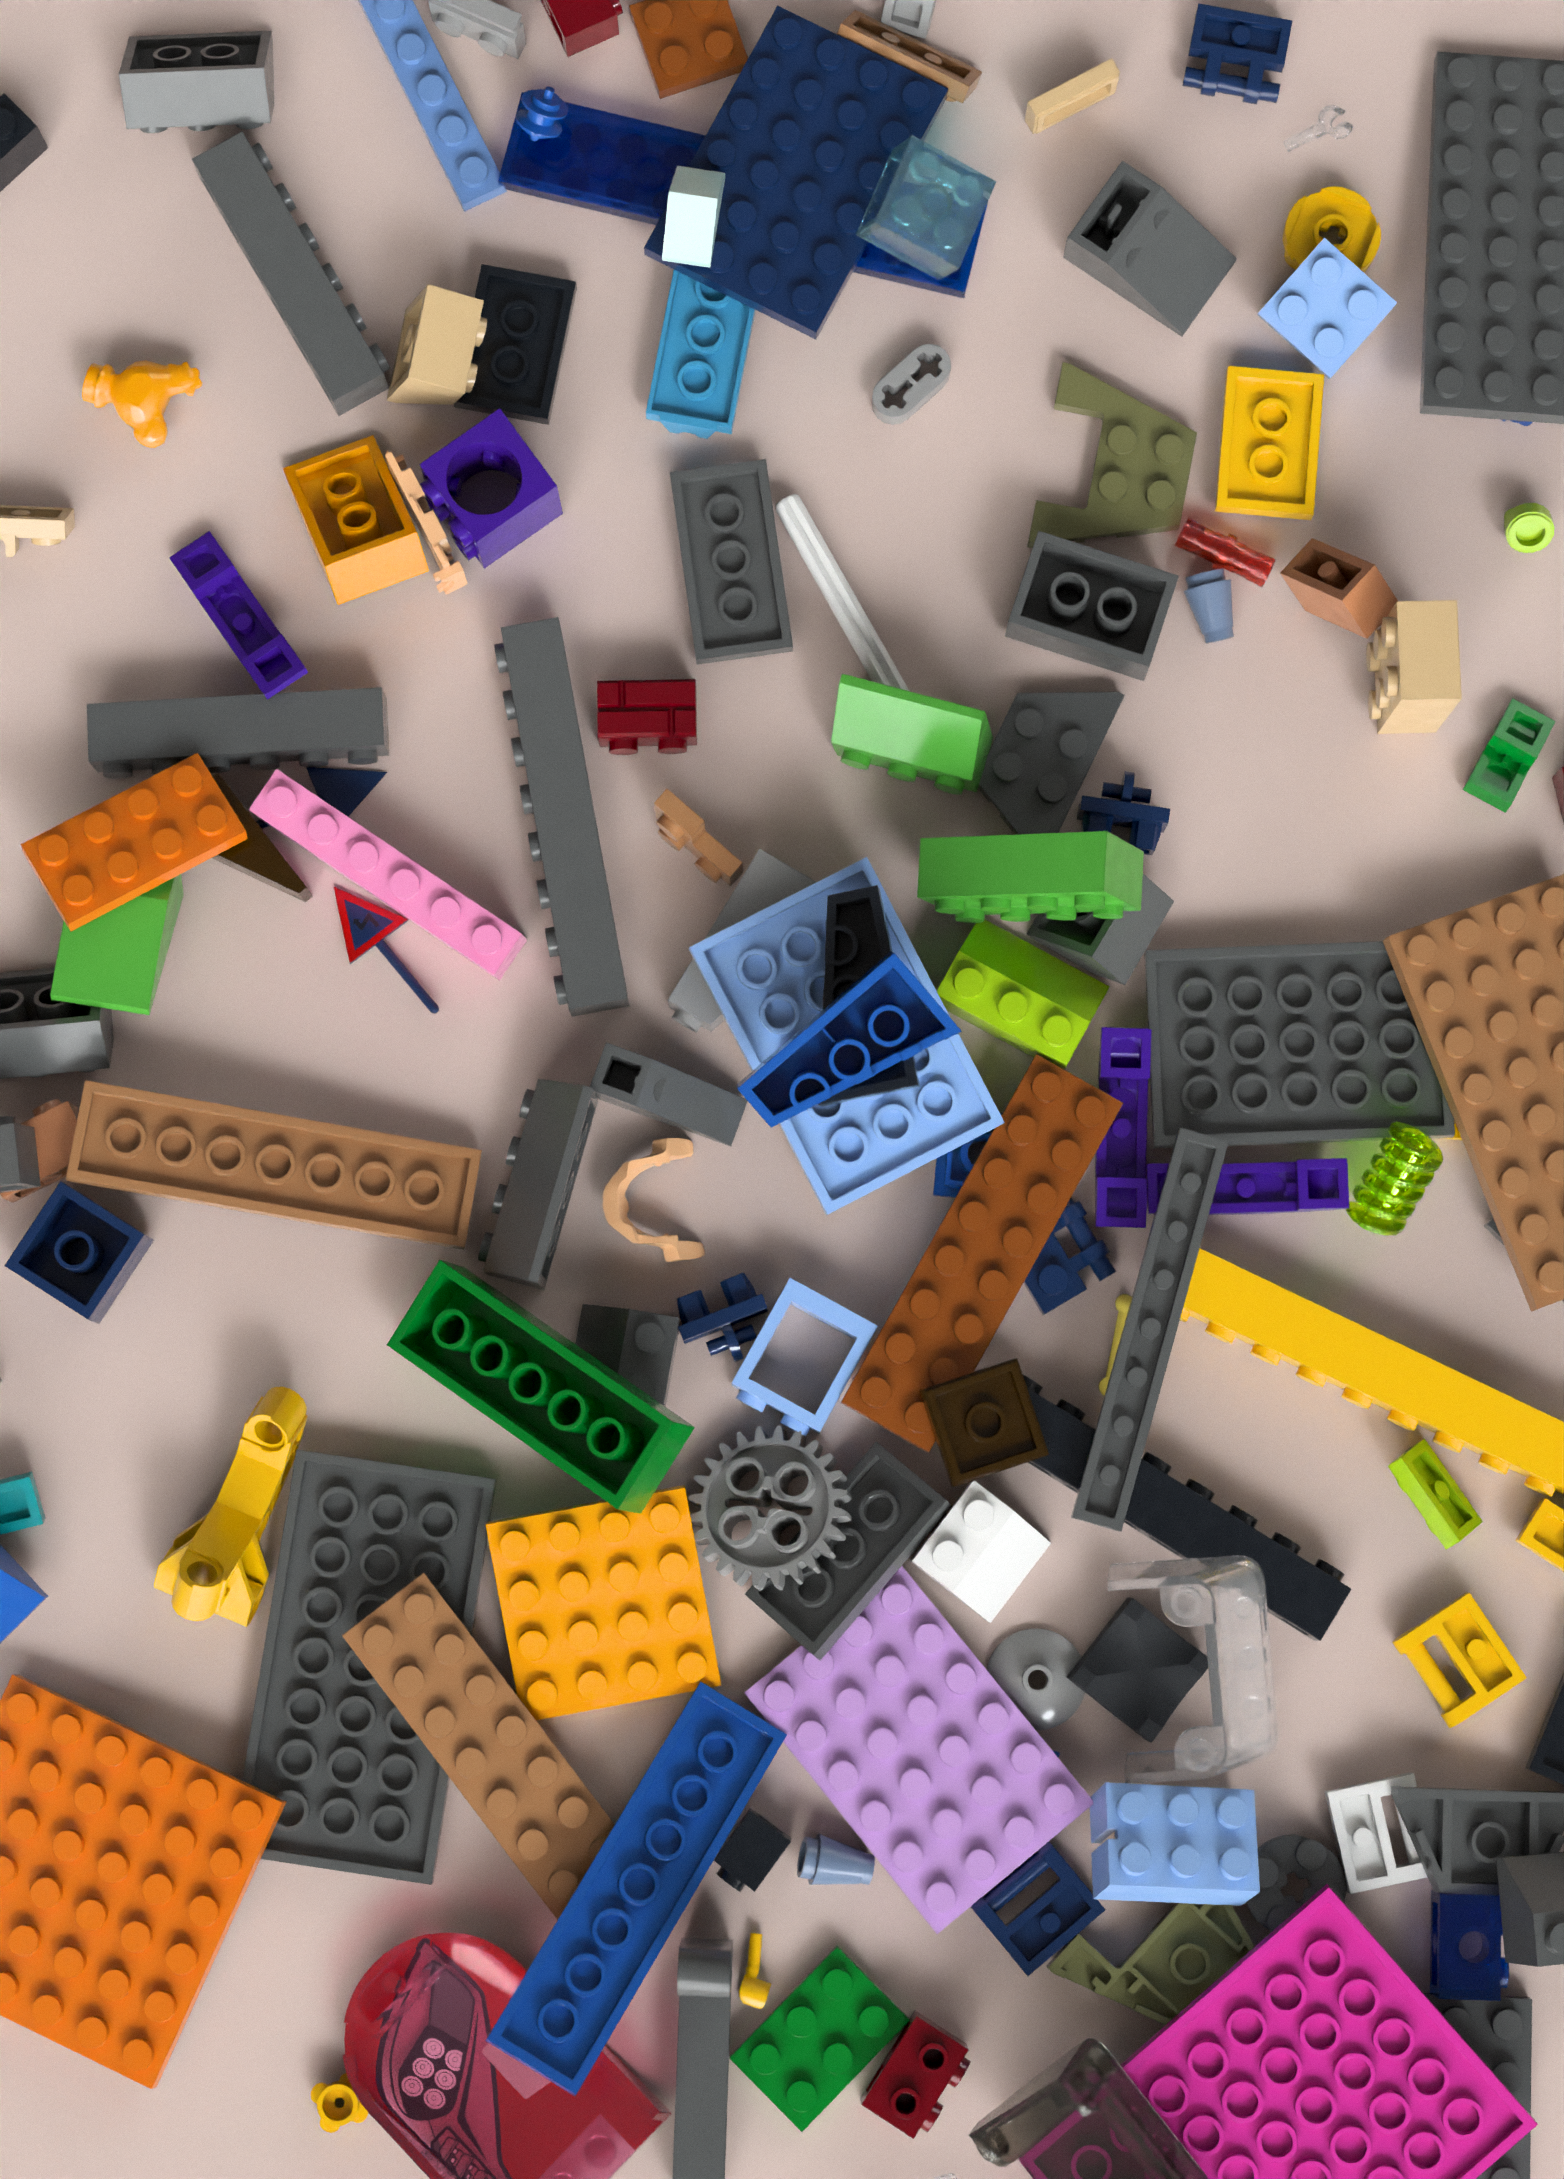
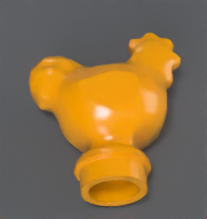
M143 360L134 362L120 374H116L110 364L106 363L102 366L92 363L84 379L82 398L86 402L93 403L96 408H103L108 403L114 404L120 418L125 424L134 429V437L145 447L156 448L165 443L168 435L167 424L163 414L171 397L180 393L193 396L195 390L202 386V381L199 378L200 370L190 368L188 362H183L181 365L170 363L165 366Z

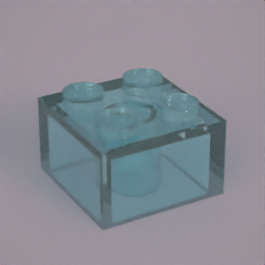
M912 135L892 149L856 235L940 280L960 268L996 181Z

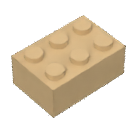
M1457 600L1397 601L1388 616L1383 617L1380 629L1375 630L1373 642L1367 643V671L1375 672V690H1370L1368 695V714L1370 720L1377 719V734L1436 733L1462 699Z

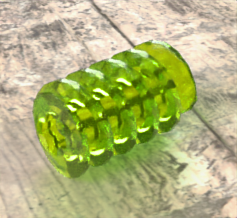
M1398 1121L1391 1123L1388 1131L1392 1138H1383L1380 1142L1379 1147L1382 1153L1372 1156L1370 1163L1373 1169L1364 1170L1361 1179L1365 1185L1355 1186L1352 1195L1356 1201H1349V1209H1346L1350 1218L1360 1227L1385 1236L1397 1235L1403 1231L1407 1223L1406 1219L1412 1216L1416 1208L1415 1203L1419 1202L1425 1193L1424 1187L1430 1185L1434 1177V1171L1440 1168L1444 1160L1442 1151L1427 1134L1414 1126Z

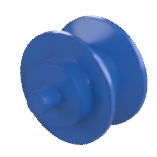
M547 86L545 89L528 90L523 93L521 98L526 108L519 110L515 119L517 124L530 135L529 138L532 141L558 137L562 132V125L558 120L565 118L569 111L567 104L554 93L555 89Z

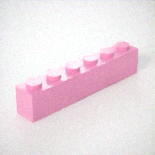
M278 769L274 771L248 809L257 818L499 981L527 941L522 933Z

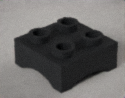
M1127 1597L1066 1678L1143 1739L1152 1743L1179 1703L1203 1676L1213 1661L1170 1629L1134 1598Z

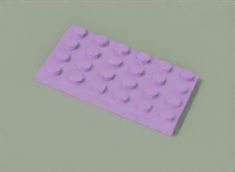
M903 1566L898 1569L821 1660H818L801 1645L744 1692L769 1724L787 1734L783 1741L936 1934L941 1932L1093 1805L1091 1797Z

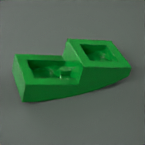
M1512 698L1462 790L1506 813L1512 805L1529 769L1542 750L1556 721Z

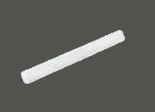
M797 494L783 498L776 504V512L872 682L909 691L801 498Z

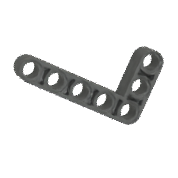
M682 1938L679 1946L677 1973L679 2016L673 2179H725L733 1940Z

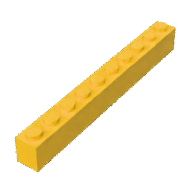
M1199 1248L1180 1321L1187 1322L1189 1316L1208 1324L1205 1329L1207 1334L1223 1342L1232 1344L1234 1338H1237L1252 1345L1250 1354L1267 1363L1277 1366L1281 1359L1298 1367L1295 1375L1313 1385L1323 1388L1327 1381L1344 1389L1341 1397L1352 1404L1369 1409L1371 1403L1390 1411L1387 1419L1398 1426L1415 1431L1416 1426L1419 1425L1435 1433L1432 1441L1446 1449L1460 1453L1462 1448L1465 1447L1481 1455L1478 1463L1492 1471L1506 1475L1508 1469H1511L1527 1477L1524 1485L1538 1493L1552 1497L1554 1491H1557L1564 1495L1563 1421Z

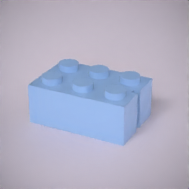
M1105 1782L1091 1796L1093 1800V1805L1090 1807L1091 1843L1101 1844L1091 1853L1093 1899L1242 1906L1260 1892L1254 1790ZM1115 1831V1839H1109L1108 1837Z

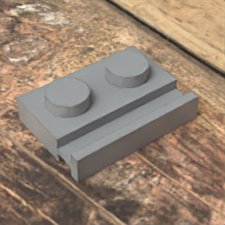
M490 0L428 1L432 21L444 33L453 37H460L462 34L478 41L481 48L495 56L501 57L507 54L519 59L526 45L524 26L520 22L522 14Z

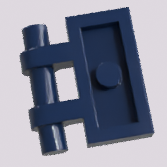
M1198 3L1188 56L1207 59L1205 70L1186 67L1182 86L1201 89V95L1212 97L1215 96V92L1243 97L1242 102L1257 105L1258 100L1277 103L1280 84L1262 81L1263 72L1268 70L1282 73L1292 20ZM1221 62L1249 67L1247 78L1220 73Z
M1072 1197L1024 1281L1025 1287L1042 1315L1049 1313L1087 1290L1077 1273L1090 1265L1099 1282L1116 1272L1107 1257L1110 1250L1103 1239L1097 1240L1083 1217L1087 1212L1081 1202L1075 1203ZM1067 1227L1081 1250L1080 1253L1070 1259L1054 1235Z

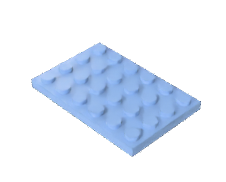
M867 857L689 947V951L751 1071L823 1010L828 895L878 885L892 951L948 1014ZM959 1033L914 1055L920 1087L823 1107L817 1104L779 1124L826 1215L1005 1123Z

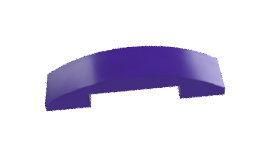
M210 531L169 557L267 700L308 673L301 660L269 618Z
M1101 1027L1097 1088L1123 1102V1105L1095 1153L1096 1227L1146 1228L1147 1112L1152 1029Z
M1347 1158L1223 1164L1209 1215L1272 1214L1349 1209ZM1169 1163L1146 1164L1148 1214H1155Z

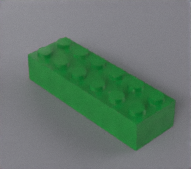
M443 1260L438 1261L387 1343V1346L618 1510L642 1513L695 1428L465 1267Z

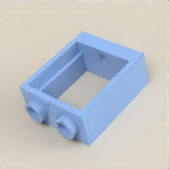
M789 1278L732 1381V1386L740 1390L736 1399L759 1412H763L766 1405L784 1414L780 1421L781 1424L795 1432L801 1431V1434L805 1437L810 1429L820 1434L878 1326L798 1281ZM790 1304L856 1340L815 1415L750 1379Z

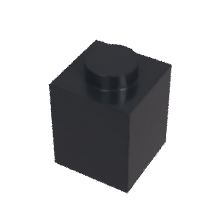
M750 1808L716 1855L714 1861L721 1866L716 1874L739 1892L742 1891L745 1885L755 1892L791 1843V1837Z

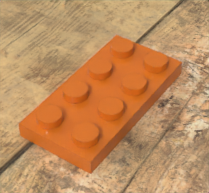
M196 753L20 845L25 857L71 932L248 838L244 826L203 760Z

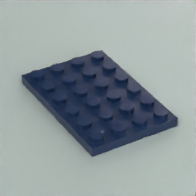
M777 5L689 165V168L725 173L711 267L662 261L667 207L644 246V255L813 339H817L948 97V88Z

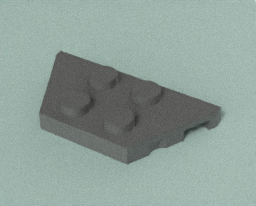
M1120 692L1017 693L990 748L978 789L985 798L998 809L1000 817L1012 831H1015L1017 834L1059 833L1124 699V694Z
M1391 1786L1392 1798L1434 1892L1499 1895L1496 1858L1559 1852L1564 1843V1836H1562L1564 1832V1792Z

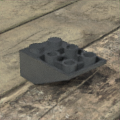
M1124 161L1119 164L1067 237L1063 258L1181 337H1183L1237 260L1163 187Z

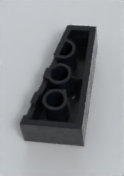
M878 885L827 896L823 1009L892 951ZM912 1056L875 1074V1076L831 1096V1098L818 1105L823 1107L920 1087L915 1058Z

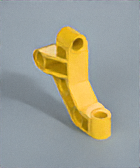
M282 1386L273 1387L267 1391L264 1397L261 1396L245 1422L237 1453L216 1502L207 1515L176 1536L173 1546L168 1550L158 1566L154 1588L172 1595L171 1603L173 1609L185 1619L203 1621L210 1618L213 1614H217L248 1627L256 1614L269 1577L259 1542L294 1463L296 1450L299 1449L308 1417L306 1415L307 1406L304 1399L290 1388Z

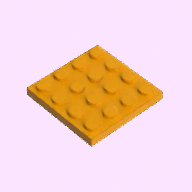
M685 1485L656 1490L641 1514L618 1510L607 1501L601 1500L486 1522L485 1525L516 1692L535 1720L696 1690L700 1682L711 1688L721 1686Z

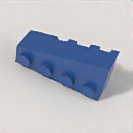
M891 951L737 1084V1089L772 1128L831 1098V1096L855 1084H859L875 1076V1074L962 1031L899 957Z

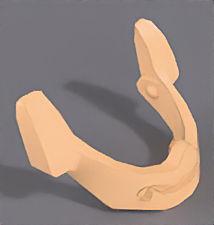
M684 1138L653 1140L651 1154L623 1163L607 1183L603 1192V1210L608 1224L632 1243L660 1247L663 1250L666 1262L701 1258L705 1255L703 1243L678 1240V1235L664 1234L663 1236L656 1237L636 1228L627 1216L629 1203L625 1197V1192L630 1182L646 1169L655 1165L659 1167L662 1164L670 1163L672 1160L691 1157L693 1154V1142Z

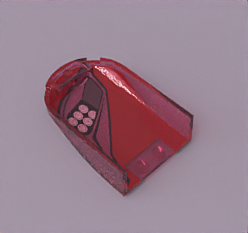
M430 1933L406 1940L383 1954L364 1974L356 1986L346 2010L344 2023H346L344 2037L345 2055H343V2059L353 2091L368 2113L430 2179H610L672 2113L606 2045L578 2093L573 2096L485 2041L523 1979L527 1969L501 1947L473 1935L463 1933Z

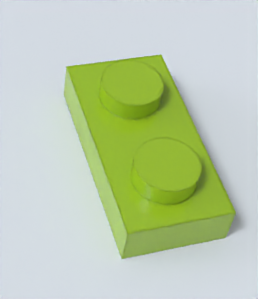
M1425 1438L1411 1446L1388 1465L1399 1487L1412 1500L1424 1517L1430 1531L1438 1537L1446 1550L1463 1540L1483 1522Z

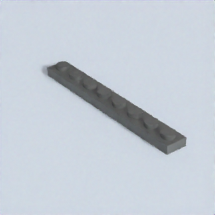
M1181 1127L1178 1129L1071 1518L1122 1532L1229 1141Z

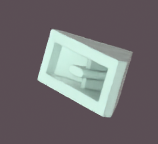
M677 166L668 195L662 261L711 267L725 173Z

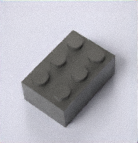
M1038 531L1011 611L1005 637L1144 681L1179 575Z

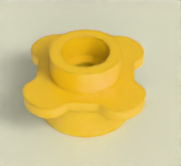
M344 2073L338 2081L330 2084L319 2082L311 2090V2100L317 2104V2110L321 2117L320 2126L326 2132L334 2133L340 2126L351 2121L361 2123L368 2116L369 2107L366 2103L362 2102L351 2073ZM337 2098L344 2100L345 2104L343 2107L339 2108L335 2105Z

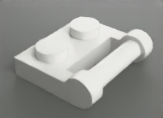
M1414 1773L1399 1774L1385 1779L1324 1791L1340 1863L1345 1874L1347 1893L1353 1894L1427 1878L1398 1809L1397 1814L1409 1863L1396 1866L1380 1798L1391 1795V1786L1417 1787Z

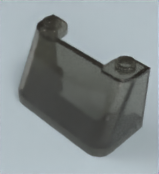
M1093 2038L1084 2040L1066 2052L977 2122L969 2134L985 2160L998 2167H1006L1018 2159L1033 2179H1208L1201 2167L1111 2052L1101 2042Z

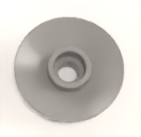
M1025 1629L1016 1632L997 1646L988 1662L987 1671L1035 1730H1047L1067 1721L1077 1711L1085 1695L1083 1690L1066 1678L1081 1659V1655L1070 1641L1053 1631ZM1034 1670H1041L1046 1674L1047 1683L1042 1689L1035 1690L1029 1686L1028 1676Z

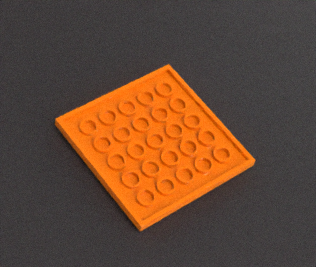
M12 1674L0 1700V2015L150 2089L157 2087L286 1801L19 1674Z

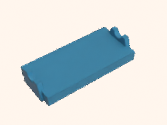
M674 270L646 409V419L661 422L670 433L679 434L686 432L694 434L698 438L708 439L714 432L732 434L756 310Z

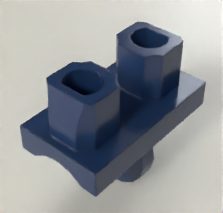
M1124 771L1122 785L1103 782L1101 796L1116 798L1119 801L1082 795L1077 813V820H1082L1081 832L1108 831L1111 833L1112 825L1131 828L1128 843L1144 851V855H1153L1160 835L1164 833L1168 825L1170 809L1131 803V801L1149 804L1152 789L1134 787L1135 772Z
M740 1273L720 1282L729 1307L710 1314L701 1290L677 1298L679 1317L682 1325L678 1326L684 1344L722 1330L723 1336L706 1342L710 1355L713 1356L730 1349L734 1362L744 1359L739 1345L756 1339V1333L752 1324L733 1331L732 1326L768 1312L763 1294H756L753 1285L745 1273Z

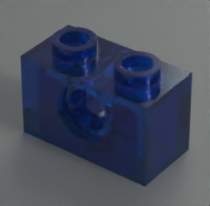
M1431 1890L1430 1993L1436 1998L1501 2001V1988H1507L1509 1983V1963L1505 1962V1957H1501V1936H1503L1500 1895L1450 1894ZM1476 1931L1482 1939L1481 1951L1477 1956L1465 1959L1460 1954L1459 1942L1466 1933Z

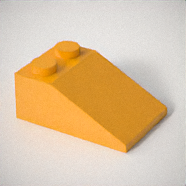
M374 435L283 468L323 572L338 605L429 571L416 528Z

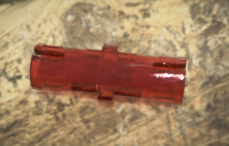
M1190 517L1186 519L1174 544L1178 548L1180 547L1213 563V569H1225L1257 584L1261 588L1266 582L1276 560L1238 542L1237 536L1231 533L1225 536L1203 526V524L1192 520Z

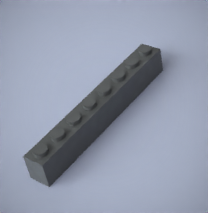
M559 617L500 627L503 643L494 644L499 673L509 672L512 689L503 691L507 719H517L520 737L511 738L516 767L525 766L528 784L519 786L524 814L534 813L537 829L536 832L528 833L533 862L542 861L545 879L536 881L541 909L551 908L554 927L545 928L550 957H560L563 974L554 976L558 1004H568L572 1017L630 1006Z

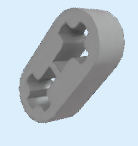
M921 345L887 373L874 387L872 395L873 412L877 418L887 424H901L935 396L949 380L951 361L947 352L938 345ZM921 360L928 364L935 360L939 362L937 377L928 373L918 382L914 380L920 373ZM905 387L909 389L902 398L903 408L899 409L895 405L890 406L888 409L884 407L885 392L888 391L894 396Z

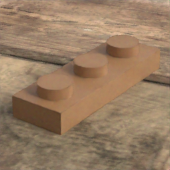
M854 10L840 24L837 35L948 88L946 101L949 102L958 101L963 103L976 89L982 75V71L857 10Z

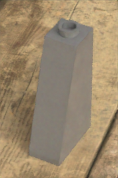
M759 849L706 938L816 883V881ZM693 958L668 998L669 1008L675 1011L672 1018L684 1027L694 1032H698L699 1028L703 1027L712 1032L725 1018Z

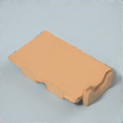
M387 450L385 457L393 480L440 568V571L433 574L435 581L441 580V583L436 585L439 593L444 591L447 595L467 585L464 570L459 561L452 564L449 563V561L453 560L447 536L434 511H430L424 496L425 494L411 467L401 471L407 468L403 455L394 458L392 452Z

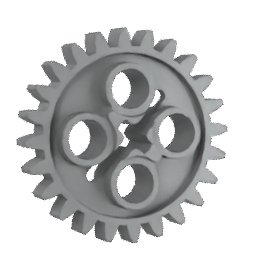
M759 1426L756 1427L755 1441L751 1442L739 1432L737 1433L738 1447L734 1450L724 1443L719 1444L720 1451L724 1457L720 1462L712 1458H705V1463L712 1470L710 1476L695 1475L694 1480L704 1488L703 1493L692 1494L688 1498L694 1505L701 1508V1511L690 1515L693 1525L703 1527L694 1534L695 1542L698 1545L709 1544L701 1555L709 1563L719 1559L716 1570L724 1577L734 1570L733 1580L740 1586H743L751 1575L753 1586L759 1591L764 1589L768 1578H771L773 1585L778 1590H783L785 1576L789 1574L801 1585L803 1584L802 1569L806 1566L817 1574L821 1572L817 1561L820 1554L831 1559L836 1557L833 1550L828 1546L830 1540H846V1536L836 1526L837 1523L851 1521L852 1516L847 1511L839 1508V1505L852 1500V1496L847 1490L836 1488L842 1485L847 1480V1477L841 1470L831 1471L838 1462L831 1453L820 1457L823 1446L818 1440H813L805 1447L806 1437L801 1434V1431H796L788 1441L787 1432L782 1426H777L772 1439H769L767 1433ZM750 1471H758L759 1480L756 1486L748 1491H741L739 1489L741 1478ZM798 1476H807L808 1485L803 1493L796 1496L788 1495L789 1483ZM772 1499H774L786 1510L812 1508L813 1512L809 1516H804L791 1511L773 1508L769 1509L766 1517L754 1506L745 1505L728 1508L727 1504L730 1500H737L758 1507H770ZM742 1520H751L752 1528L747 1537L742 1540H732L734 1526ZM791 1525H800L801 1533L797 1541L791 1545H781L780 1537L785 1528Z

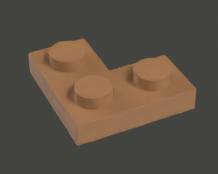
M666 789L654 802L656 824L660 828L657 831L659 836L675 850L680 851L684 846L696 856L698 860L694 865L712 882L717 883L721 878L731 886L743 873V862L705 830V821L671 791Z

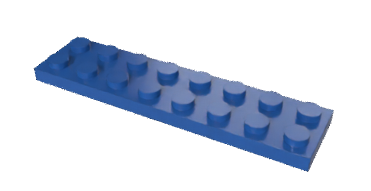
M699 1683L485 2041L573 2096L578 2093L787 1734L706 1684Z

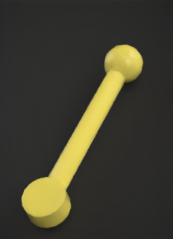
M1128 1294L1119 1295L1115 1301L1118 1315L1106 1376L1098 1385L1099 1392L1103 1396H1105L1132 1298Z

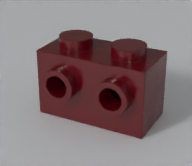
M916 2010L909 2018L910 2021L902 2029L860 2097L862 2106L912 2139L915 2138L920 2128L926 2132L931 2129L943 2109V2105L937 2102L947 2084L954 2088L959 2084L971 2063L970 2060L965 2058L969 2050L965 2042Z

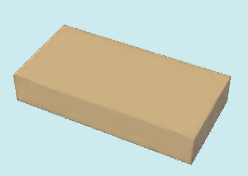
M1111 58L1028 101L1025 122L1032 134H1038L1115 94L1120 71L1113 59Z

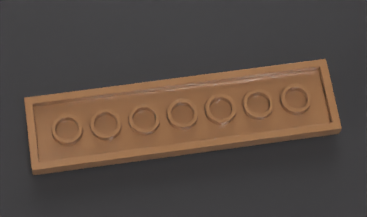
M85 1080L66 1180L464 1250L482 1150Z
M422 1573L342 1634V1637L558 1920L615 1824L431 1581Z

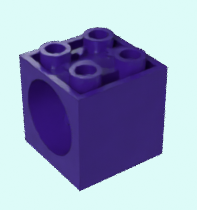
M500 408L419 464L424 478L420 486L426 496L425 499L430 510L434 511L440 523L445 519L449 520L448 526L454 534L452 539L468 561L476 557L484 569L563 514L556 483ZM488 470L502 471L513 476L521 483H517L514 501L505 509L493 514L481 515L471 513L461 508L455 502L456 497L460 495L463 483L479 472Z

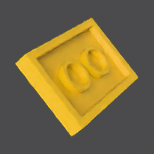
M1237 366L1227 367L1214 512L1302 520L1312 519L1315 505L1324 374Z

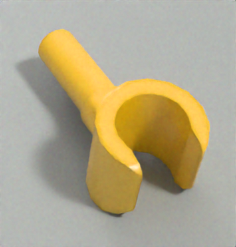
M750 1933L747 1967L739 1989V1998L743 2004L762 2009L765 2005L771 1983L757 1978L760 1969L763 1934Z

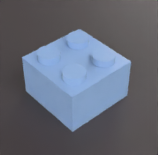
M1324 237L1258 312V316L1330 379L1393 309L1397 302Z

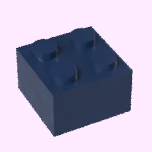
M60 1181L4 1266L86 1319L100 1324L154 1240L74 1188Z

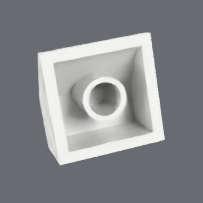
M974 1480L962 1492L952 1508L946 1513L911 1559V1562L991 1623L1051 1542L1015 1511Z

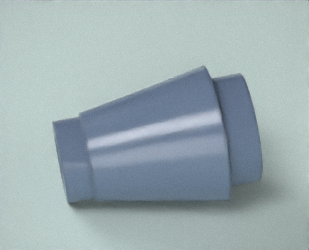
M1224 569L1211 570L1186 577L1188 589L1183 592L1201 633L1204 634L1205 643H1213L1234 637L1232 629L1231 579L1226 580Z
M817 1834L815 1838L804 1837L798 1856L797 1876L808 1879L809 1885L860 1883L869 1885L873 1877L875 1856L821 1834Z

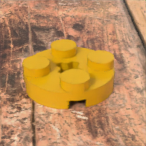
M1336 186L1321 188L1320 192L1312 193L1308 197L1305 195L1299 199L1290 210L1283 229L1282 240L1286 263L1296 270L1323 240L1319 236V230L1327 232L1330 226H1335L1339 228L1338 237L1344 239V242L1342 244L1335 243L1334 246L1361 271L1365 272L1372 264L1381 241L1379 222L1377 225L1376 218L1371 212V205L1360 194L1350 189Z

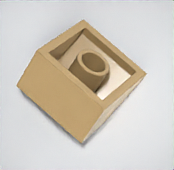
M427 284L405 309L386 401L406 404L453 405L465 392L470 393L472 391L478 368L477 364L471 363L475 346L480 347L487 327V318L481 317L484 300Z

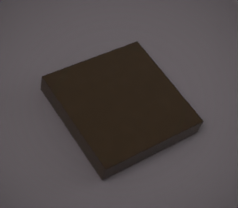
M1017 1358L919 1390L951 1487H956L1049 1455Z

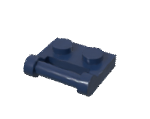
M1047 1842L971 1906L973 1911L1027 1976L1032 1974L1106 1910L1097 1899H1093L1091 1891L1050 1842ZM1051 1867L1059 1879L1005 1925L996 1912Z

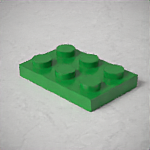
M836 1945L729 2056V2059L803 2132L910 2019Z

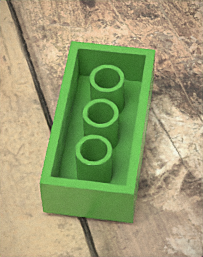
M1108 831L920 838L917 897L935 905L936 912L955 914V920L964 923L984 922L985 915H1000V919L1005 921L1025 922L1030 920V914L1046 913V918L1067 921L1075 920L1077 912H1093V917L1100 919L1123 918V911H1141L1144 851Z

